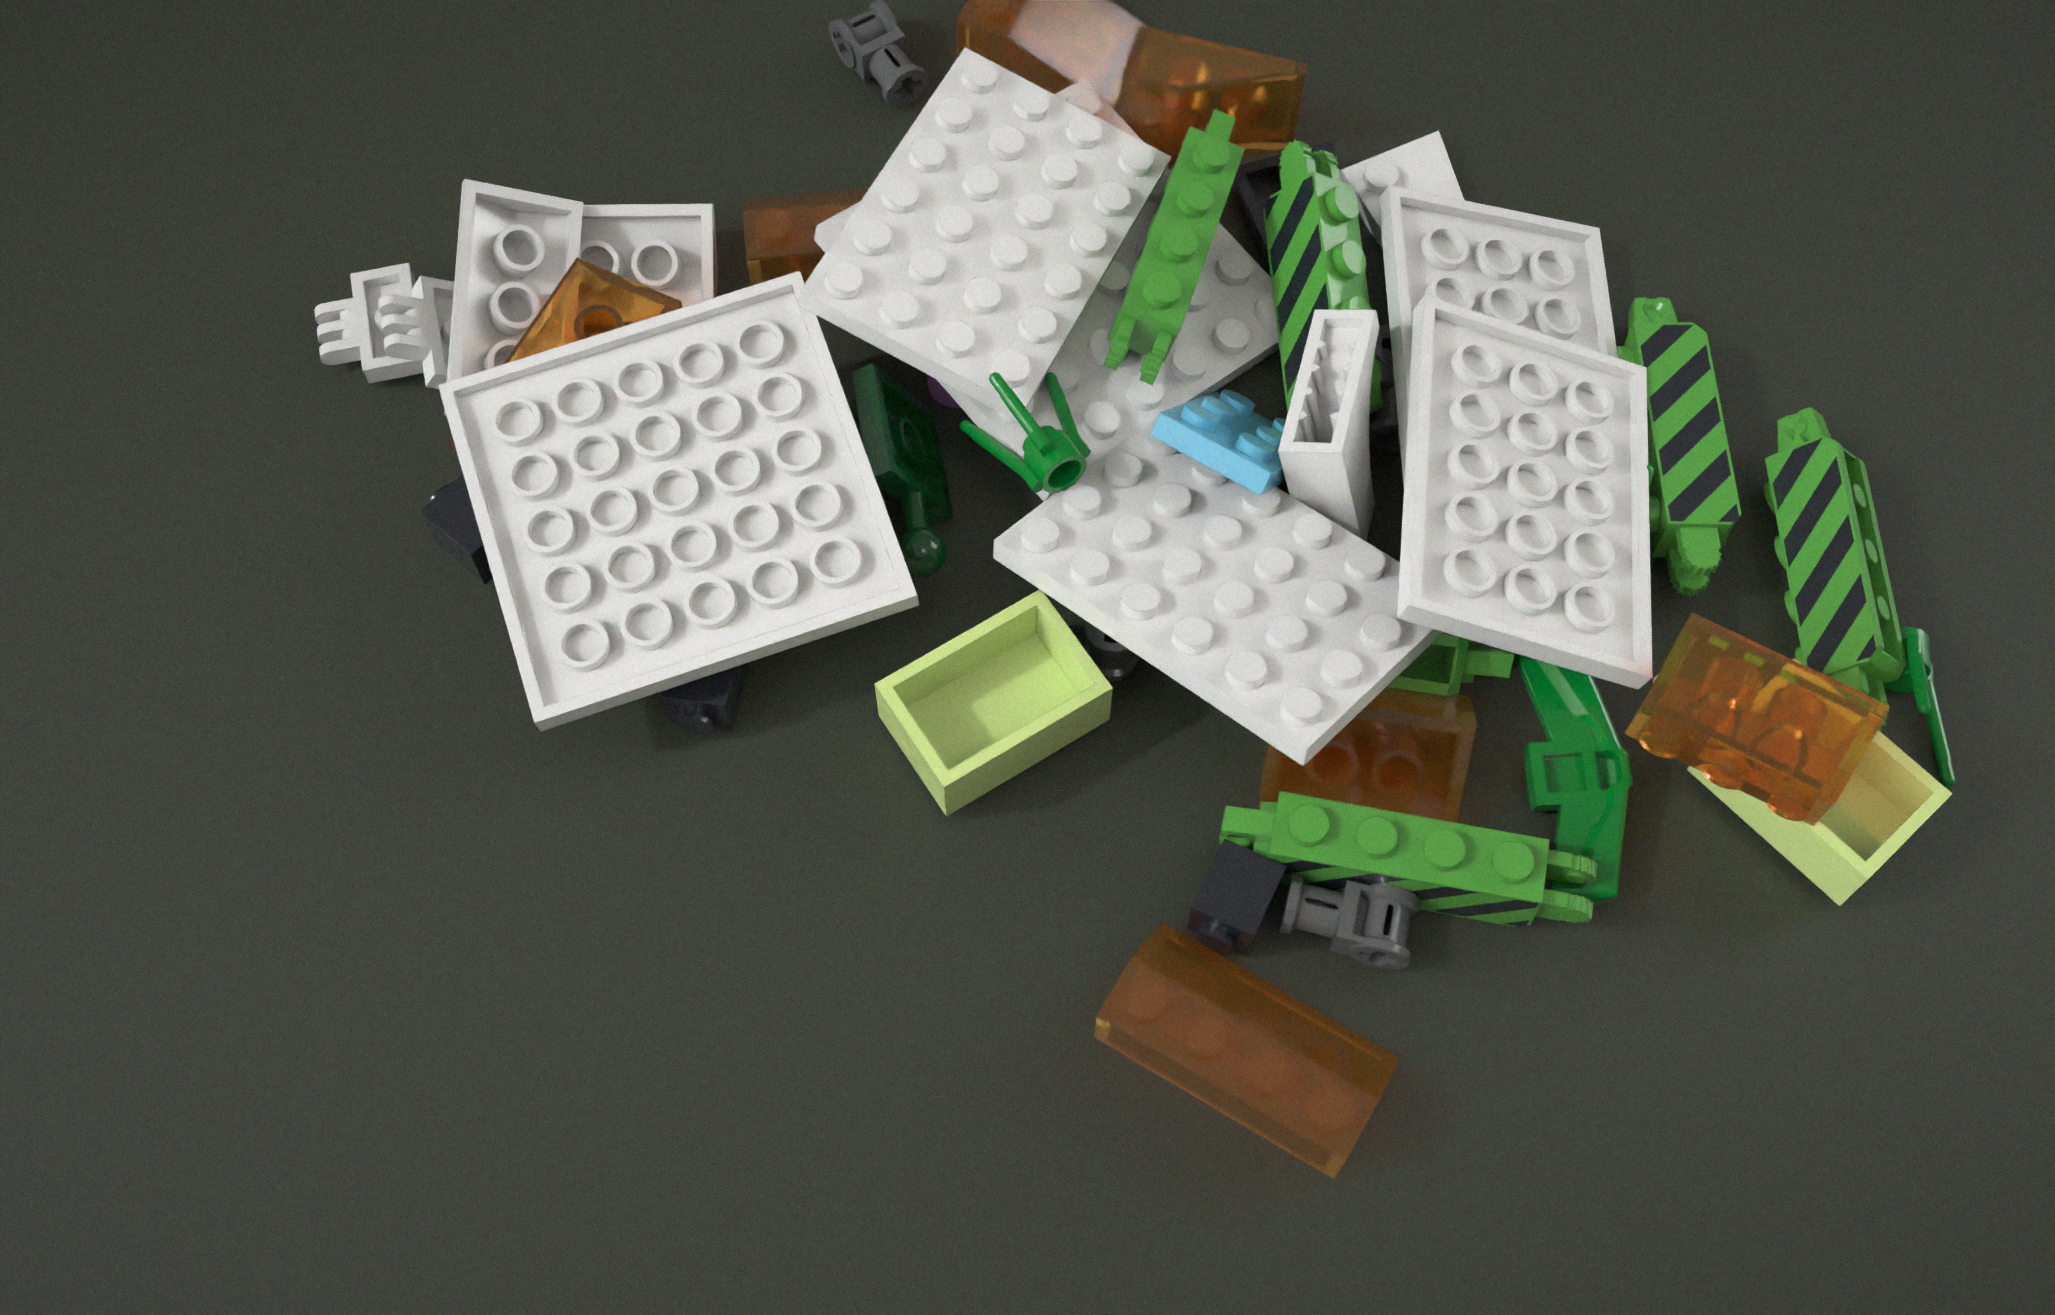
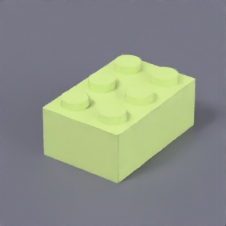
M1040 589L874 684L879 717L946 817L1110 720L1113 687Z
M1795 658L1709 738L1687 768L1694 777L1839 906L1857 891L1953 794Z

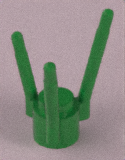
M997 372L991 373L989 376L990 383L1028 435L1023 443L1024 459L1022 460L968 420L960 423L961 430L1023 477L1034 493L1040 492L1042 489L1049 493H1059L1074 485L1086 470L1087 462L1085 458L1090 455L1091 450L1078 433L1057 376L1053 372H1049L1045 376V382L1062 430H1055L1054 427L1049 425L1039 427L1003 377Z
M1902 626L1900 631L1907 665L1897 680L1884 683V687L1893 692H1914L1918 711L1926 715L1942 784L1946 787H1952L1955 784V777L1934 686L1933 664L1930 662L1929 635L1921 629Z

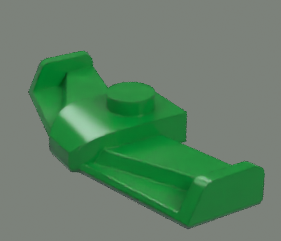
M1515 653L1513 661L1521 673L1548 742H1530L1522 750L1531 812L1558 811L1554 850L1571 853L1575 856L1589 857V859L1597 863L1596 880H1593V882L1578 884L1550 879L1549 890L1565 892L1580 897L1584 896L1586 899H1590L1593 905L1617 899L1629 789L1633 785L1629 752L1621 745L1593 676Z

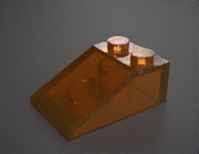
M967 0L956 20L958 57L966 47L1052 94H1056L1085 78L1113 109L1151 34L1149 27L1111 0Z
M1139 25L1121 76L1119 116L1145 143L1171 156L1168 165H1173L1189 127L1192 126L1205 131L1214 109L1236 118L1228 142L1245 148L1243 155L1285 149V145L1288 146L1289 142H1294L1308 64Z

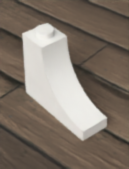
M1315 310L1278 454L1291 498L1299 500L1349 532L1367 541L1375 506L1370 468L1369 411L1374 354L1380 328L1376 310Z

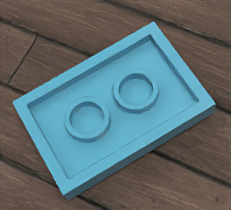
M1224 389L1221 394L1214 392L1162 411L1150 433V436L1260 496L1286 482L1278 454L1286 419L1275 418L1274 422L1253 411L1255 408L1254 402L1234 391Z

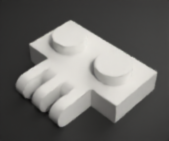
M409 263L351 273L353 298L322 303L315 307V320L319 324L317 327V337L319 343L322 344L319 347L322 363L338 365L361 360L362 371L369 384L424 373L422 362L394 358L385 353L384 338L386 336L382 333L381 319L383 316L379 312L378 300L383 295L397 294L413 297L411 289L416 282Z
M420 275L411 289L413 297L386 294L378 300L379 312L383 316L381 319L382 333L386 336L384 338L385 353L390 357L422 362L426 387L439 389V384L447 382L454 282Z

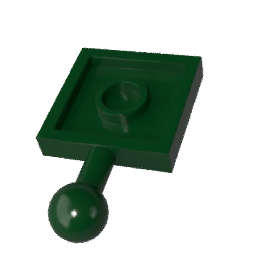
M871 363L851 372L855 398L851 402L852 413L861 429L863 446L877 485L900 502L905 534L898 543L908 571L914 577H929L936 574L943 567L947 557V548L943 538L936 531L930 529L929 523L933 525L953 516L935 415L933 411Z

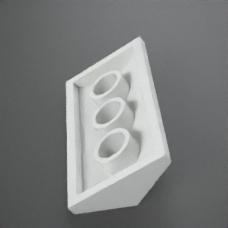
M464 179L461 191L447 382L574 342L583 202Z
M713 204L583 205L575 324H632L717 297L718 256Z

